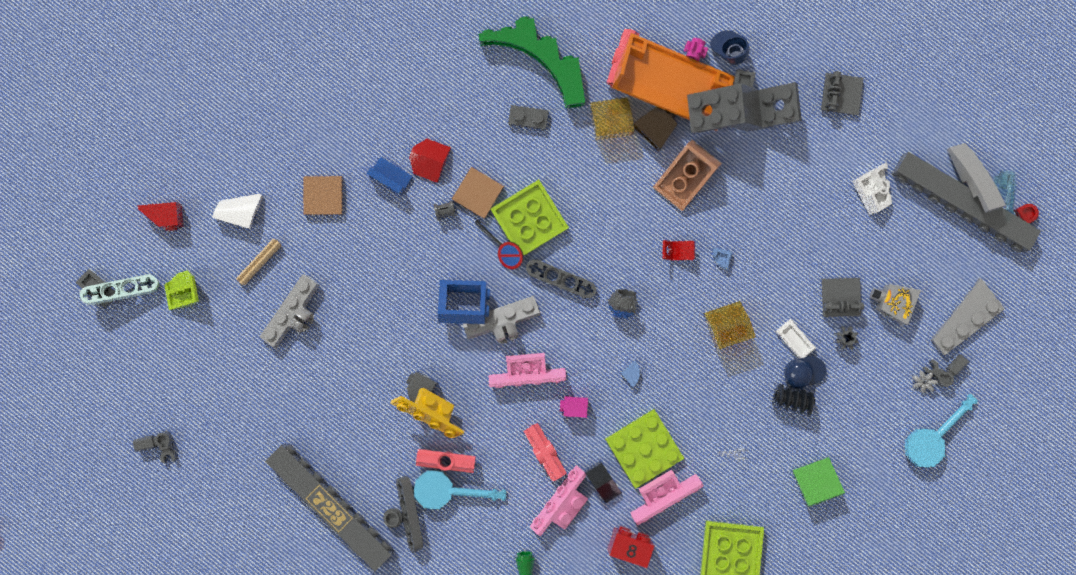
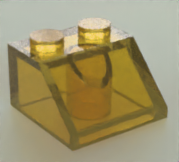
M628 97L590 103L595 140L633 135L634 124Z

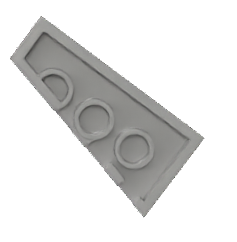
M980 278L976 281L971 291H968L960 305L954 309L949 319L943 323L932 337L931 341L942 355H946L1005 308Z

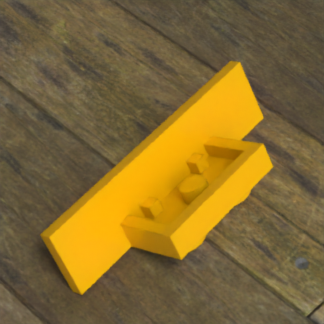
M425 388L419 389L415 403L403 396L391 400L390 404L396 406L397 410L412 415L415 420L425 422L430 428L443 432L446 437L455 438L464 434V430L449 422L454 405Z

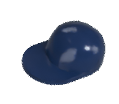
M721 31L710 42L712 51L723 57L731 65L741 64L749 57L750 46L747 39L733 31Z
M815 356L791 360L785 366L783 375L791 387L804 388L808 385L817 384L824 379L826 365L820 358Z

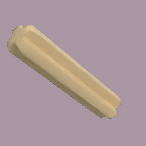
M272 239L239 274L236 280L241 285H246L281 247V243L276 239Z

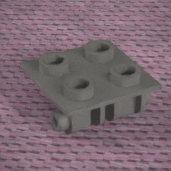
M834 71L833 74L825 73L821 110L859 115L863 78L841 75L839 71Z
M860 278L821 279L823 317L861 316V310H864V303L861 302Z

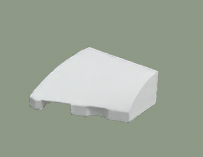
M886 163L852 181L869 215L880 212L892 204L889 193L890 182L885 177V169H888Z
M255 194L221 200L212 218L251 229L255 213L259 210L263 195Z

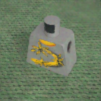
M888 284L884 286L883 290L873 288L869 298L878 301L876 307L878 312L900 325H908L921 290Z

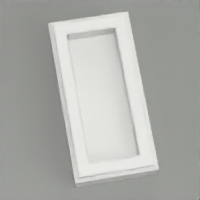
M791 319L775 331L798 358L806 357L816 349Z

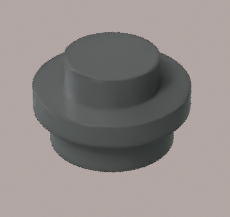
M391 508L384 513L383 520L388 527L396 528L402 523L403 515L398 509Z

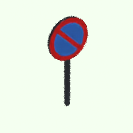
M475 221V224L499 246L498 258L501 264L508 269L518 268L522 264L524 256L519 245L510 241L502 244L479 221Z

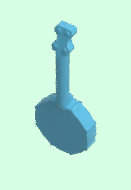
M968 394L967 400L962 401V406L936 432L934 429H915L905 439V456L917 467H935L945 457V440L942 437L968 410H972V405L978 402L972 394Z
M426 470L415 480L414 497H416L423 508L440 509L451 500L452 495L491 498L494 501L497 498H500L502 501L506 500L505 489L497 491L496 489L479 490L452 487L453 482L443 471Z

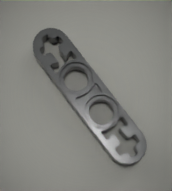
M531 260L526 265L528 275L587 299L593 297L596 293L594 283L539 260ZM537 263L539 269L543 270V266L547 267L544 272V278L539 277L541 273L538 271L534 274L531 273L529 266ZM548 271H556L558 278L555 281L548 280ZM572 277L575 280L573 288L565 286L564 281L566 278ZM579 280L583 282L581 286L587 287V285H591L593 293L585 295V291L580 288L579 292H576L575 289L578 287Z
M408 476L397 478L396 487L407 543L410 551L413 553L423 550V540L412 485Z

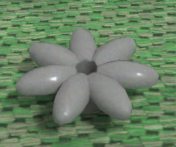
M920 371V377L912 376V379L917 382L913 385V388L921 387L922 394L926 391V388L933 392L934 388L932 385L938 383L937 380L931 379L933 373L925 376V373Z

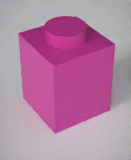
M564 396V400H560V412H563V416L587 418V397Z

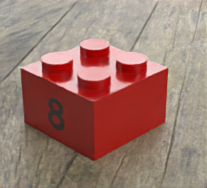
M620 526L619 528L614 527L607 550L609 556L648 568L655 545L651 538H649V535L642 532L634 534L631 532V529Z

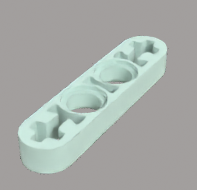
M153 275L137 276L84 287L80 292V298L87 305H95L154 293L158 289L159 283ZM147 280L155 282V284H152V288H148L145 285L141 286L142 290L139 291L138 281H140L141 285L147 284ZM128 283L135 285V290L131 293L124 291V287ZM108 287L115 288V294L111 297L104 294L105 289ZM98 289H100V294L102 296V298L99 299L98 295L92 296V300H88V298L85 297L88 295L89 291H91L92 294H98Z

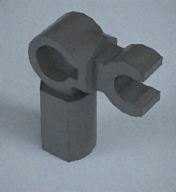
M958 354L946 368L947 371L939 368L935 360L931 359L929 362L933 365V369L929 370L927 367L922 369L927 374L933 373V378L938 381V385L948 387L953 384V377H957L969 364V360L963 355Z
M163 431L156 437L150 435L133 440L135 452L153 449L158 445L159 450L162 451L160 456L162 464L167 462L166 455H170L172 461L177 459L175 451L171 448L173 447V436L168 431Z

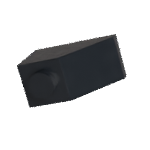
M601 460L585 470L587 477L605 503L622 493Z

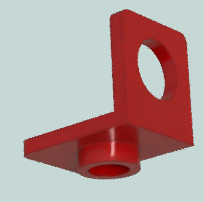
M663 240L662 258L670 261L695 260V241Z

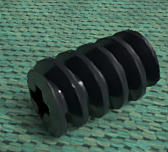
M780 383L774 390L772 405L777 402L778 408H780L782 404H785V410L792 406V412L794 413L797 408H800L801 415L807 410V416L810 417L815 406V397L812 392L806 393L805 390L799 392L798 388L791 389V386L788 385L784 388V385Z

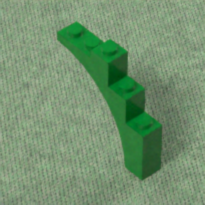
M528 16L520 17L519 20L515 21L516 28L514 29L512 27H503L500 31L488 29L478 34L480 46L497 45L510 47L536 59L549 71L562 93L566 109L585 106L579 57L565 56L563 60H560L556 38L545 36L541 40H537L534 18Z

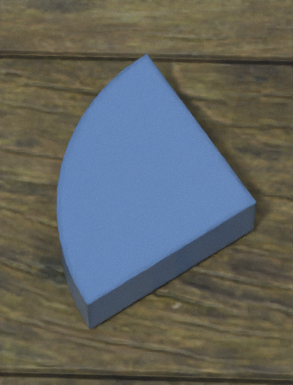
M713 247L712 255L715 263L720 268L728 270L732 251Z
M634 361L620 373L634 387L639 380L640 369L637 362Z

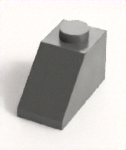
M416 371L415 374L411 373L406 381L409 384L406 389L410 401L415 403L421 388L433 392L438 382L419 371Z

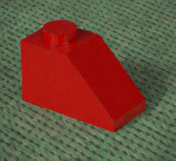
M182 204L138 205L139 211L158 227L164 228L165 231H177V227H183Z

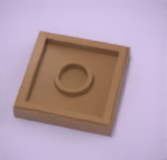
M471 167L452 200L485 219L504 186Z
M303 177V214L343 215V177Z

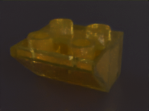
M740 301L703 313L715 349H722L756 337L750 318Z

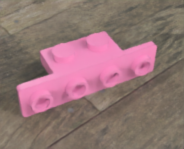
M545 353L506 356L508 373L489 375V387L502 388L511 385L522 386L523 384L539 385L545 382L559 383L566 380L565 368L546 370Z
M577 465L569 472L567 478L557 488L555 494L545 504L539 515L533 520L530 527L537 535L541 536L551 522L566 529L588 500L585 495L576 490L586 477V473Z
M670 470L639 489L646 504L630 514L635 523L639 525L656 514L663 512L673 504L680 502L688 495L697 492L704 485L696 474L679 483L674 472Z

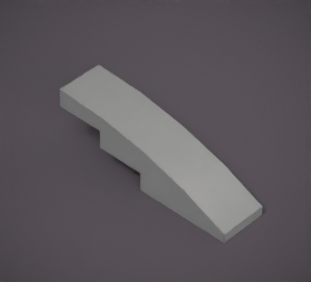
M966 143L947 149L962 183L967 182L973 198H979L985 213L1006 206L988 171Z

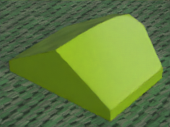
M187 270L178 273L170 282L164 285L169 310L194 306L199 302L195 277Z

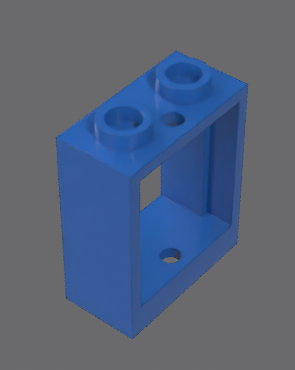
M440 280L438 301L439 323L485 324V317H489V305H486V300H490V289L487 288L486 281ZM448 293H481L480 311L447 310Z

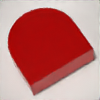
M1024 204L1014 210L1017 217L1029 224L1034 222L1039 216L1038 208L1033 204Z

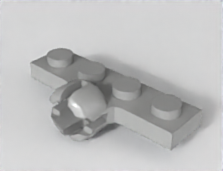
M302 274L260 335V338L277 349L291 328L298 332L307 331L310 327L304 321L307 320L313 324L314 315L307 310L306 306L320 285Z
M531 296L490 310L489 317H485V324H463L468 340L493 332L497 342L503 344L507 343L505 333H508L511 341L515 340L518 337L516 324L540 315L535 297Z

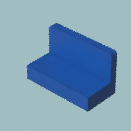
M382 157L366 173L400 196L412 179V175Z

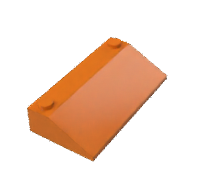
M631 33L617 68L612 88L690 120L687 95L731 86L734 82V76ZM710 105L705 108L706 116L712 113Z

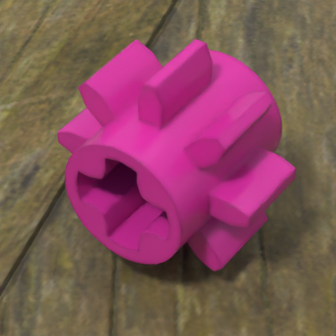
M692 38V41H687L684 52H687V57L700 61V58L704 59L706 57L708 48L705 47L706 42L704 40Z

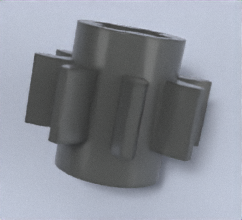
M849 326L847 331L844 327H840L841 332L834 333L837 336V340L834 343H840V349H845L846 345L849 349H853L852 344L859 343L856 340V335L859 333H854L852 326ZM847 335L849 341H846V339L843 338V336Z

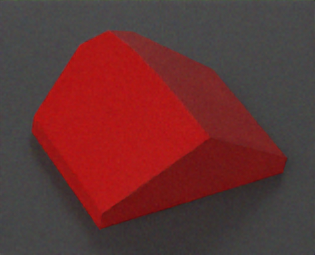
M425 139L413 146L409 156L413 174L438 183L451 147L430 139Z

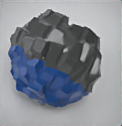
M617 289L612 293L608 303L614 316L627 319L636 313L638 303L636 292L628 289Z

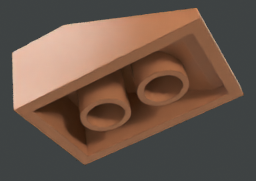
M691 140L653 188L683 211L722 163L695 141Z

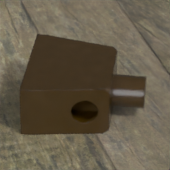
M655 107L637 120L633 128L659 152L678 123L673 119L676 114Z

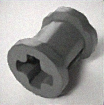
M453 200L441 205L434 204L437 221L448 216L456 217Z

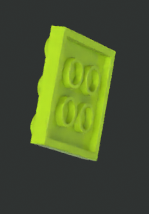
M539 179L490 209L509 241L519 245L524 256L569 229Z
M655 409L650 410L605 438L635 489L685 459Z
M705 520L700 575H760L764 527Z

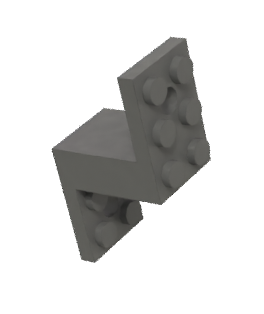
M796 82L760 90L744 84H736L687 95L690 128L693 134L727 127L748 132L802 121L798 83ZM782 100L784 107L782 110L777 111L776 103ZM710 105L712 113L706 116L705 108Z

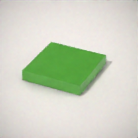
M829 457L792 471L808 507L845 494Z

